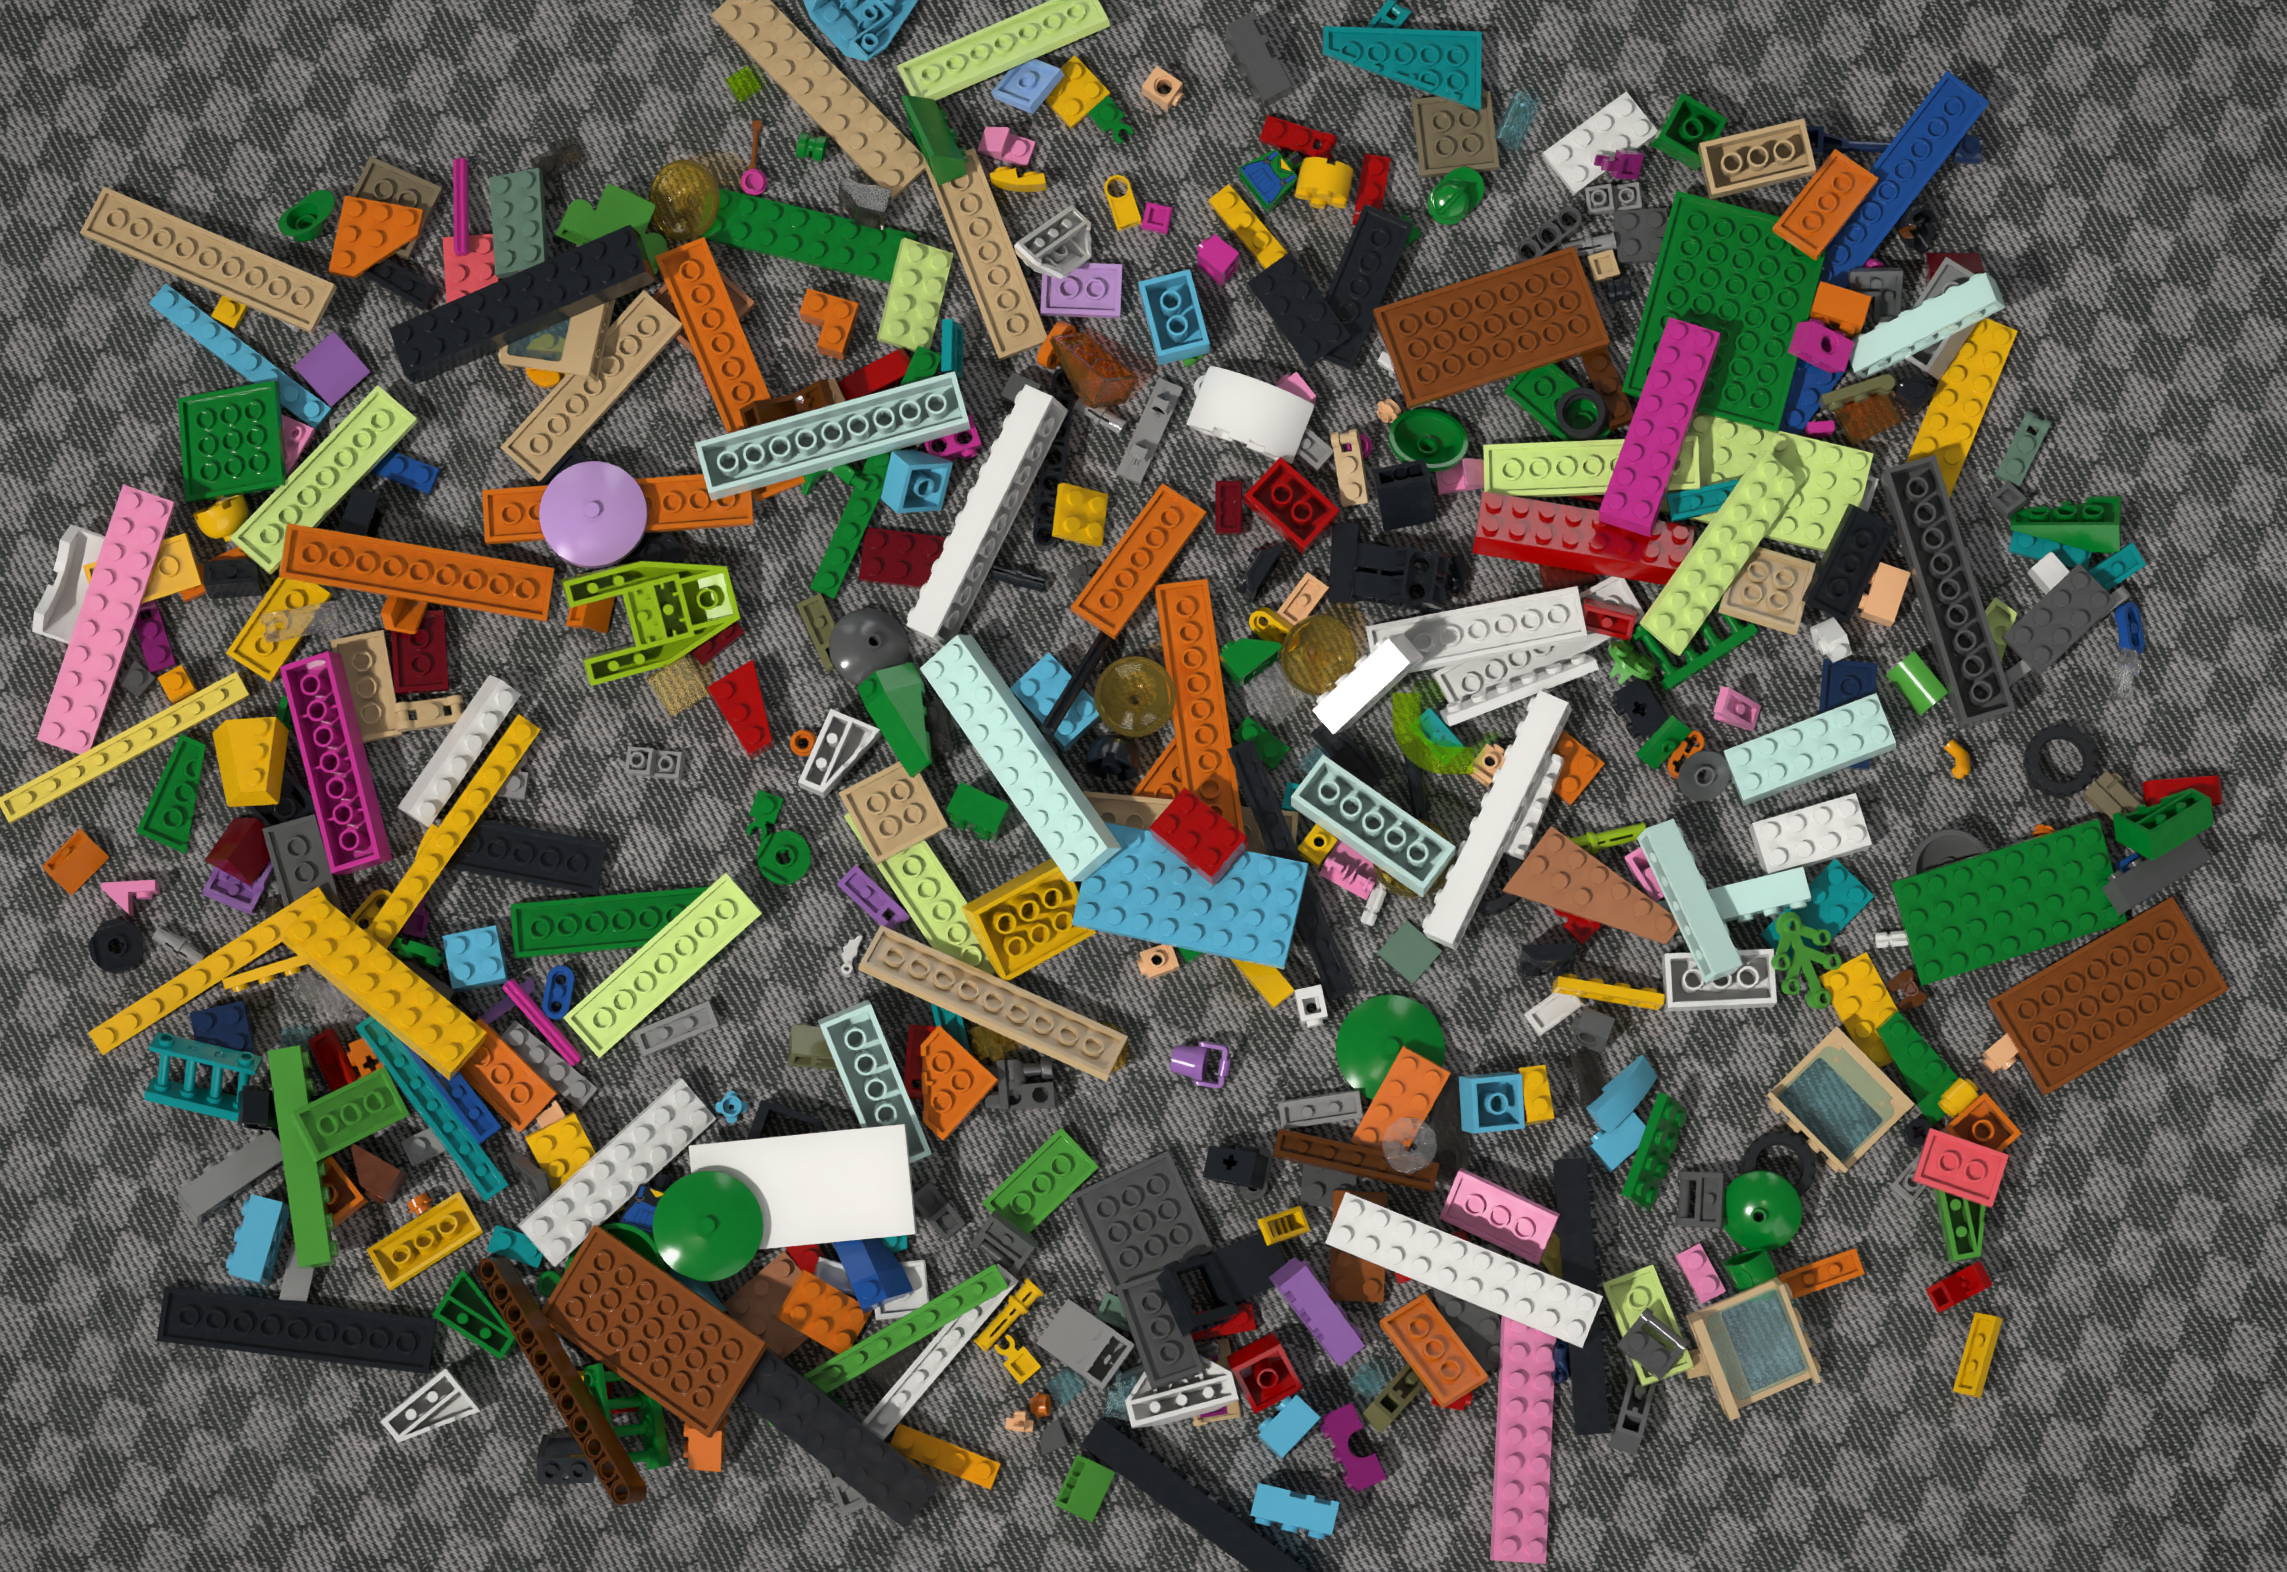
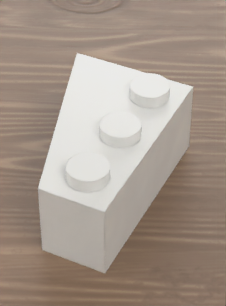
M830 709L798 781L800 788L825 798L881 737V731L876 727Z
M446 1366L383 1417L380 1422L399 1443L460 1418L480 1412L481 1408Z

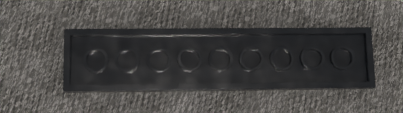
M165 1286L156 1341L430 1375L437 1320Z

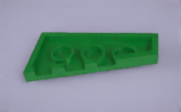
M180 734L136 830L137 834L183 854L187 853L206 748L205 744Z
M1894 1011L1876 1028V1031L1891 1059L1894 1060L1899 1069V1074L1913 1095L1912 1098L1917 1107L1920 1108L1924 1120L1928 1121L1933 1127L1946 1114L1938 1105L1941 1095L1958 1077L1898 1011Z

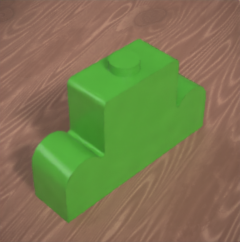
M612 184L606 185L595 210L586 200L578 199L571 202L555 234L581 246L627 225H631L641 235L654 276L659 270L655 256L667 250V243L663 236L657 233H645L655 205L638 197V194L634 191L623 190Z

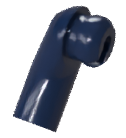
M1557 1341L1554 1346L1553 1361L1555 1363V1370L1552 1371L1551 1376L1556 1383H1563L1568 1380L1571 1373L1567 1360L1568 1343L1565 1341Z

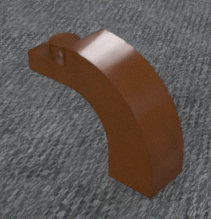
M822 379L795 393L774 399L753 401L739 410L744 428L747 429L831 406L835 403L828 379Z

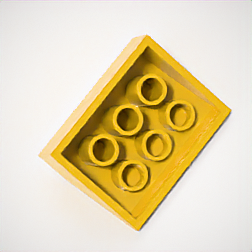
M1053 858L961 907L973 934L998 977L1006 982L1096 933L1095 930L1072 925L1079 892L1075 883L1067 880Z

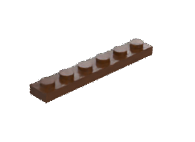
M1284 1129L1278 1130L1273 1151V1157L1430 1192H1434L1440 1164Z

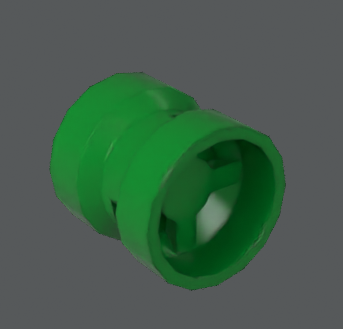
M801 132L797 142L796 158L805 159L806 157H811L815 162L822 163L826 153L828 138L820 135L815 138L809 133Z

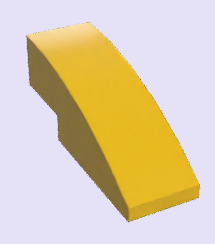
M1231 959L1273 1010L1294 994L1295 990L1275 967Z

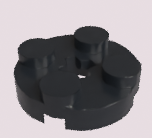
M121 919L106 921L97 928L98 930L90 939V956L93 962L105 972L124 974L142 963L145 941L142 933L131 923ZM115 940H119L121 944H124V948L121 949L119 954L110 950Z

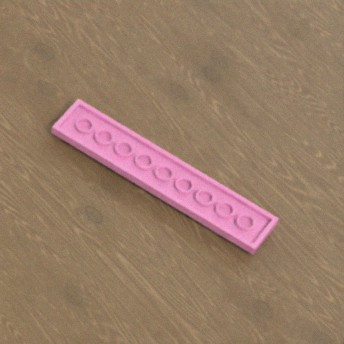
M127 485L122 486L37 740L80 755L93 748L176 502Z
M1504 1316L1501 1318L1490 1560L1546 1564L1554 1380L1551 1374L1555 1370L1553 1351L1556 1337Z

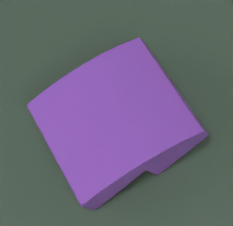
M334 331L293 366L330 407L370 373V370Z
M271 860L252 887L214 866V870L203 889V896L253 915L273 872Z

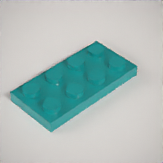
M1835 858L1808 885L1811 901L1806 902L1807 907L1797 910H1791V907H1787L1780 915L1785 912H1794L1800 917L1802 925L1815 930H1828L1832 940L1874 895ZM1777 918L1759 935L1774 951H1777L1780 935L1775 928ZM1821 933V934H1820V941L1822 942V940H1823V934ZM1800 936L1804 946L1817 951H1821L1825 947L1815 945L1812 939ZM1791 943L1787 952L1790 961L1794 951Z

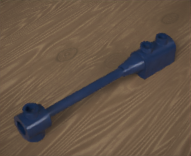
M1806 126L1813 158L1831 155L1835 149L1841 153H1847L1848 151L1883 153L1891 143L1849 141L1846 138L1825 134L1824 127ZM1972 135L1964 136L1950 154L1952 155V163L1980 165L1982 159V138H1976Z

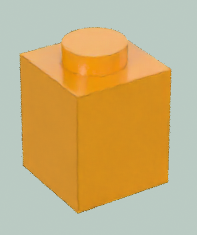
M182 665L157 677L173 704L198 692L189 673Z

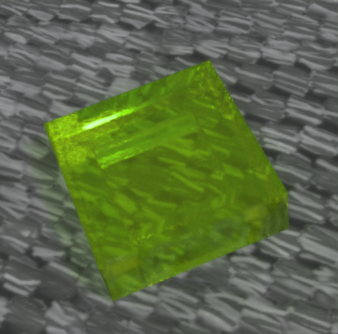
M748 66L725 79V82L739 103L762 90V87Z

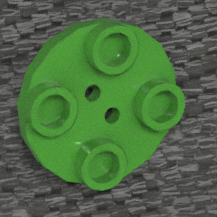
M1621 639L1619 642L1613 641L1608 645L1607 650L1616 662L1610 677L1613 678L1616 674H1620L1619 684H1623L1631 675L1644 680L1651 679L1654 675L1653 667L1656 665L1655 661L1645 654L1641 655L1634 650L1635 647L1630 641Z

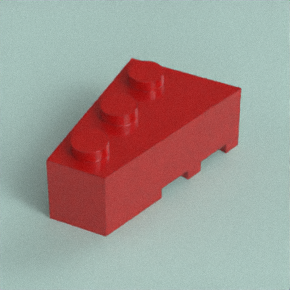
M752 659L707 687L711 697L751 760L774 747L756 666Z

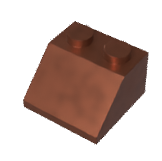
M353 1144L351 1151L360 1186L366 1189L364 1195L381 1205L384 1201L392 1204L408 1175Z

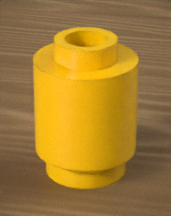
M1958 1078L1941 1095L1938 1105L1948 1116L1954 1118L1979 1097L1976 1093L1979 1089L1970 1079L1966 1078L1963 1080Z

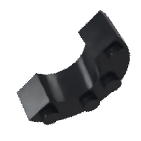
M253 1085L242 1086V1090L238 1094V1126H242L244 1123V1128L279 1131L272 1090H259V1086ZM318 1091L317 1096H312V1102L333 1091Z

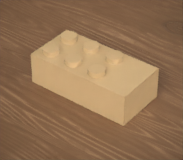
M1804 118L1701 142L1698 146L1710 200L1813 176L1816 172Z

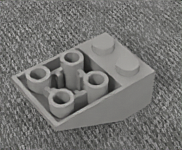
M1069 1299L1036 1343L1101 1391L1105 1390L1135 1348L1132 1342Z

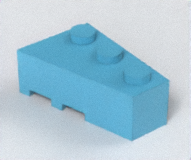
M1258 1483L1250 1516L1255 1517L1254 1523L1270 1527L1271 1522L1282 1524L1281 1530L1297 1533L1299 1528L1309 1531V1537L1324 1540L1325 1535H1332L1340 1502L1316 1498V1496L1292 1492L1291 1490Z

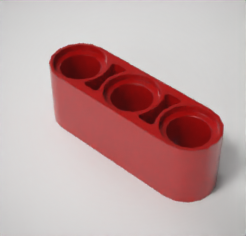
M900 348L843 378L837 384L845 401L885 391L902 382L911 359L905 348Z
M2220 776L2159 779L2142 782L2146 808L2161 803L2160 798L2191 788L2210 797L2212 806L2223 804Z

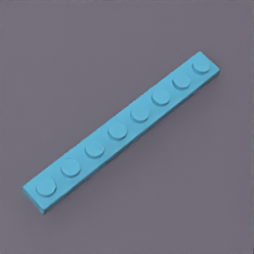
M166 283L150 301L149 305L251 383L257 384L274 380L279 382L281 405L308 426L314 428L315 431L331 414L332 409Z

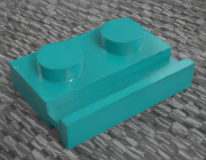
M942 319L941 372L946 374L955 371L957 380H962L964 328L957 322H954V319Z

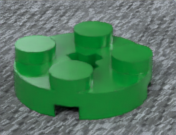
M785 830L772 833L765 837L759 845L757 851L758 866L763 876L770 882L778 885H793L807 874L811 865V851L804 838L795 832ZM790 852L789 858L791 861L789 863L785 862L783 865L779 864L778 853Z
M402 938L393 939L391 949L394 950L393 955L396 958L406 961L414 958L419 960L418 965L429 969L438 968L439 965L444 963L446 956L444 952L438 954L439 950L410 940L408 944L401 942Z

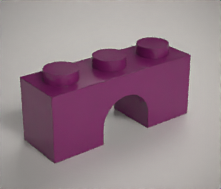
M1352 1403L1321 1417L1323 1423H1320L1319 1427L1325 1439L1331 1438L1335 1448L1330 1449L1336 1464L1342 1463L1346 1471L1345 1474H1342L1348 1490L1353 1488L1355 1493L1387 1479L1375 1453L1360 1458L1354 1456L1348 1448L1349 1437L1363 1429Z

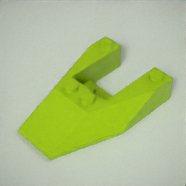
M638 561L561 579L569 608L621 594L625 604L635 643L581 657L590 686L668 666L740 619L727 566Z

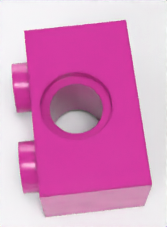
M1215 234L1210 239L1205 238L1197 248L1199 252L1197 255V268L1223 287L1239 267V252Z
M1810 319L1807 322L1797 323L1788 353L1828 373L1845 372L1854 342L1845 338V333L1824 327L1825 323L1822 321Z

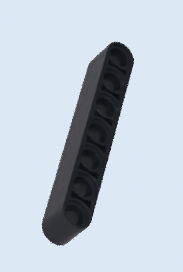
M1061 367L1054 372L1050 395L1060 403H1066L1069 408L1060 426V429L1065 431V435L1060 439L1054 438L1041 465L1033 526V542L1035 547L1043 552L1050 551L1056 546L1057 537L1052 536V539L1046 543L1038 540L1037 537L1042 532H1049L1052 535L1054 514L1047 517L1041 513V510L1045 506L1055 508L1058 488L1052 491L1047 490L1044 484L1049 480H1055L1058 484L1065 483L1077 388L1076 375L1072 369L1067 367ZM1061 377H1068L1072 380V383L1067 387H1062L1057 382ZM1052 454H1058L1062 457V461L1056 465L1050 464L1047 459Z

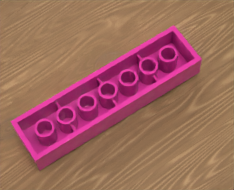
M1669 317L1599 510V521L1651 537L1720 345L1719 332Z
M327 651L281 666L280 670L331 874L344 876L392 861L341 654Z

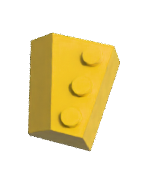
M277 717L225 720L212 732L228 807L279 804L289 730Z

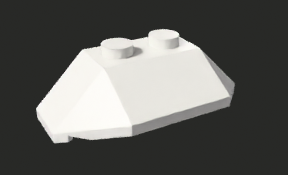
M1070 205L1019 240L1014 245L1015 252L1035 272L1063 279L1091 258V237L1089 232L1091 230V222L1073 205Z
M1199 1355L1204 1373L1151 1390L1144 1371L1125 1400L1131 1427L1164 1425L1213 1412L1239 1400L1232 1372Z

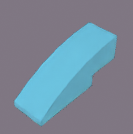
M1640 1055L1602 1088L1604 1093L1586 1109L1598 1127L1610 1133L1637 1107L1658 1076L1646 1058Z

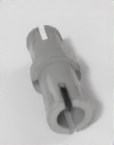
M1613 232L1590 238V235L1584 236L1583 240L1561 243L1562 250L1575 246L1578 257L1617 249Z
M1083 394L1078 398L1074 406L1075 410L1093 419L1094 424H1101L1117 433V435H1121L1128 424L1127 420L1108 410L1109 407L1105 405L1100 406Z
M162 924L152 937L154 941L172 951L171 954L173 956H179L191 965H195L207 957L206 953L187 942V938L174 934Z

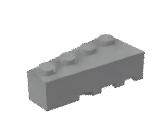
M271 1129L265 1133L259 1131L249 1139V1144L243 1148L240 1146L233 1148L226 1154L227 1158L219 1164L217 1161L212 1162L203 1169L204 1174L196 1179L192 1176L180 1185L178 1204L196 1229L204 1224L202 1218L208 1213L218 1214L228 1204L230 1197L234 1199L241 1197L252 1187L250 1184L252 1181L260 1183L284 1165L280 1141Z

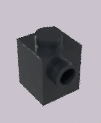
M1915 373L1910 379L1907 376L1903 378L1896 386L1898 392L1894 400L1914 417L1932 398L1936 390Z

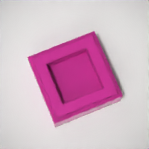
M1147 202L1141 229L1167 235L1173 207Z
M1834 421L1807 422L1804 428L1805 437H1831L1835 431Z

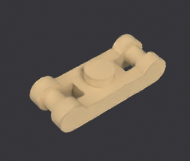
M462 695L394 704V713L398 714L399 720L396 723L398 732L455 725L463 714L461 707L464 704ZM451 707L452 715L444 716L443 708ZM415 712L416 720H409L408 713Z

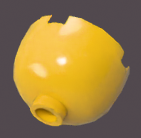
M241 494L216 502L208 510L205 507L195 512L193 516L198 527L206 536L214 539L224 538L225 542L231 540L230 537L249 519V510L245 498Z

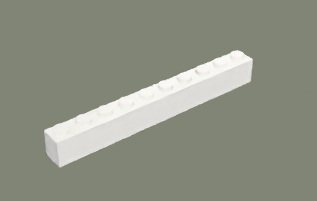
M1539 690L1537 696L1531 698L1527 707L1529 713L1525 721L1521 720L1517 726L1515 733L1517 737L1514 744H1510L1504 754L1505 762L1502 768H1498L1493 776L1492 783L1494 785L1490 793L1487 792L1482 799V810L1479 816H1475L1470 824L1469 831L1471 833L1467 841L1463 840L1459 846L1457 862L1449 867L1446 874L1447 882L1444 888L1439 889L1435 896L1434 904L1436 905L1432 913H1428L1423 921V932L1427 938L1454 950H1457L1572 711L1569 702Z

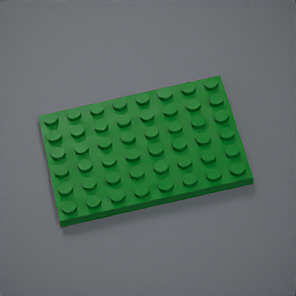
M1676 191L1622 392L1627 396L1640 399L1667 321L1671 317L1720 333V345L1696 412L1778 433L1798 358L1788 353L1797 323L1808 321L1827 247L1815 261L1772 231L1773 226L1781 217Z

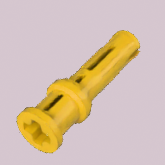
M1027 1277L1024 1280L1025 1284L1017 1293L1008 1297L1007 1301L1009 1303L974 1340L986 1353L1019 1315L1027 1314L1030 1305L1039 1296L1042 1297L1044 1295Z

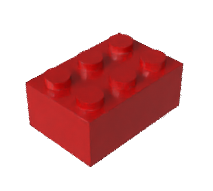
M1281 457L1244 495V503L1302 555L1336 521L1340 513V509Z
M1185 787L1149 827L1154 839L1213 886L1216 885L1249 847L1247 836Z

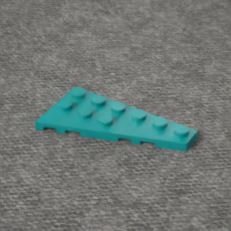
M1339 26L1323 27L1322 55L1480 111L1482 32Z

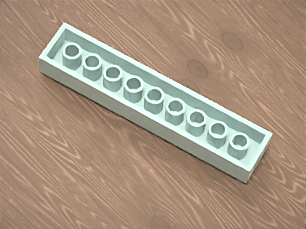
M954 371L695 443L707 490L711 501L970 430V424Z
M956 635L920 668L1069 882L1084 881L1122 848L972 635Z

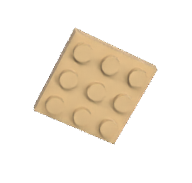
M1757 546L1724 592L1718 613L1796 636L1805 606L1802 598L1812 580L1816 563Z
M900 761L839 792L876 865L948 829V825L921 774H917L914 778L909 777Z

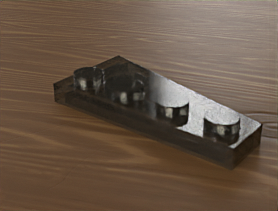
M1453 1072L1449 1075L1434 1102L1418 1158L1440 1163L1436 1182L1452 1187L1458 1171L1461 1168L1467 1170L1469 1156H1467L1469 1132L1462 1131L1459 1076L1463 1075Z

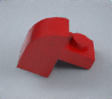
M1978 1261L1925 1290L1936 1311L1940 1313L1991 1287L1993 1284L1982 1263Z

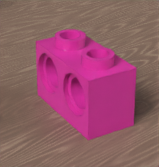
M972 414L968 415L970 430L924 442L927 454L950 461L959 457L969 459L977 456L978 451L982 450V445ZM962 434H969L972 436V440L968 444H961L958 442V437ZM936 442H944L947 445L943 452H935L932 447Z

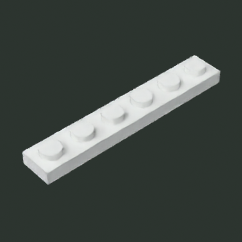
M1577 654L1571 657L1569 662L1551 664L1545 668V671L1537 674L1535 672L1527 673L1521 676V680L1514 683H1501L1496 686L1495 690L1488 693L1481 691L1473 694L1471 699L1467 701L1451 702L1446 705V709L1440 710L1442 721L1448 726H1452L1536 694L1539 690L1544 691L1599 670L1596 659L1589 654Z

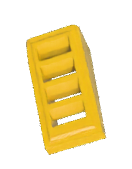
M1301 1205L1257 1220L1267 1246L1311 1231Z

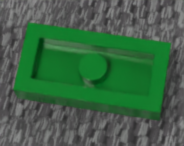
M1248 716L1231 736V739L1238 745L1253 739L1261 762L1272 771L1276 769L1290 751L1289 747Z

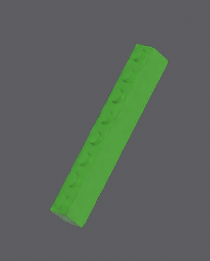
M300 1045L270 1050L267 1053L298 1267L305 1270L336 1264L335 1257L339 1256L337 1242L336 1240L332 1241L331 1230L335 1229L333 1214H328L327 1203L331 1202L329 1187L324 1186L323 1176L327 1175L326 1163L324 1159L313 1162L289 1113L311 1103V1095H315L314 1081L312 1078L309 1079L307 1069L311 1068L310 1054L305 1052V1049Z

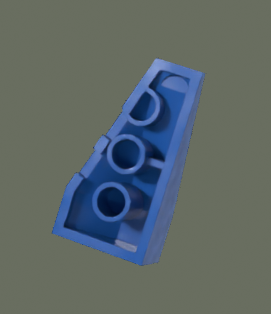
M878 1238L832 1242L863 1314L914 1292L903 1266Z

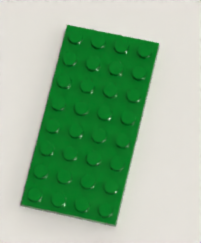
M2091 819L1891 881L1919 985H1927L2126 923L2125 913L2119 916L2101 889L2109 883L2108 877L2114 874L2099 819Z

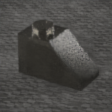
M840 178L838 201L858 225L883 230L891 207L892 189Z

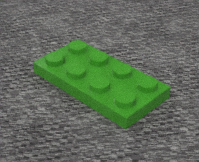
M385 1066L289 1113L314 1163L410 1115Z
M1060 1128L988 1196L982 1204L991 1213L996 1210L1029 1235L1069 1195L1081 1186L1099 1166Z

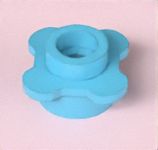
M729 1091L721 1102L716 1103L715 1110L718 1113H722L728 1123L733 1124L737 1122V1117L741 1113H745L748 1110V1105L737 1097L736 1092ZM730 1105H734L733 1110L729 1109Z

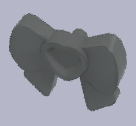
M1090 562L1076 565L1069 571L1067 577L1075 582L1078 589L1082 592L1092 579L1089 575L1098 566Z

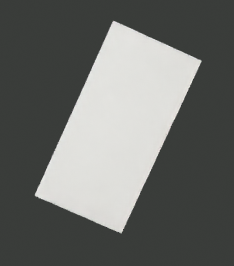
M906 1124L689 1146L691 1174L701 1171L725 1173L738 1179L754 1194L763 1216L764 1229L759 1249L917 1234Z

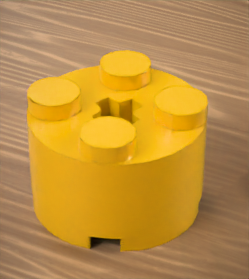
M1305 158L1300 167L1295 197L1310 201V206L1318 209H1325L1326 205L1344 209L1349 197L1353 169L1339 161H1336L1335 165L1327 163V158Z

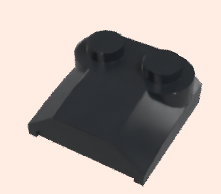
M1262 545L1260 549L1255 547L1247 560L1250 562V565L1246 571L1241 569L1233 582L1237 585L1235 591L1242 594L1244 599L1253 604L1280 562L1282 548L1278 545L1271 548Z
M287 769L283 771L279 804L246 806L265 827L316 814L312 796Z
M1521 945L1518 952L1520 973H1525L1526 978L1542 977L1541 973H1552V977L1555 978L1558 976L1562 977V974H1569V972L1574 971L1577 945Z

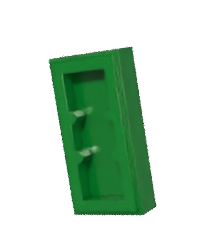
M1672 714L1640 748L1636 755L1656 770L1692 730Z

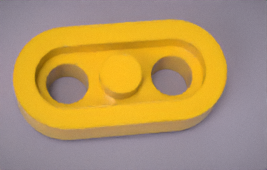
M1260 607L1251 614L1249 618L1250 628L1263 640L1279 642L1283 646L1282 652H1289L1297 645L1299 641L1297 630L1274 611L1267 607Z
M384 889L375 890L354 912L350 920L359 927L363 920H368L370 925L380 911V908H378L379 901H387L391 893Z

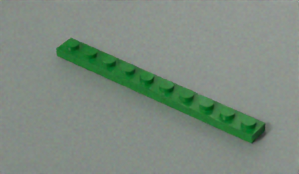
M918 345L900 386L934 377L941 363V355ZM892 451L867 459L860 477L869 481L871 485L866 492L855 486L810 590L821 593L833 600L836 599L865 534V530L881 498Z

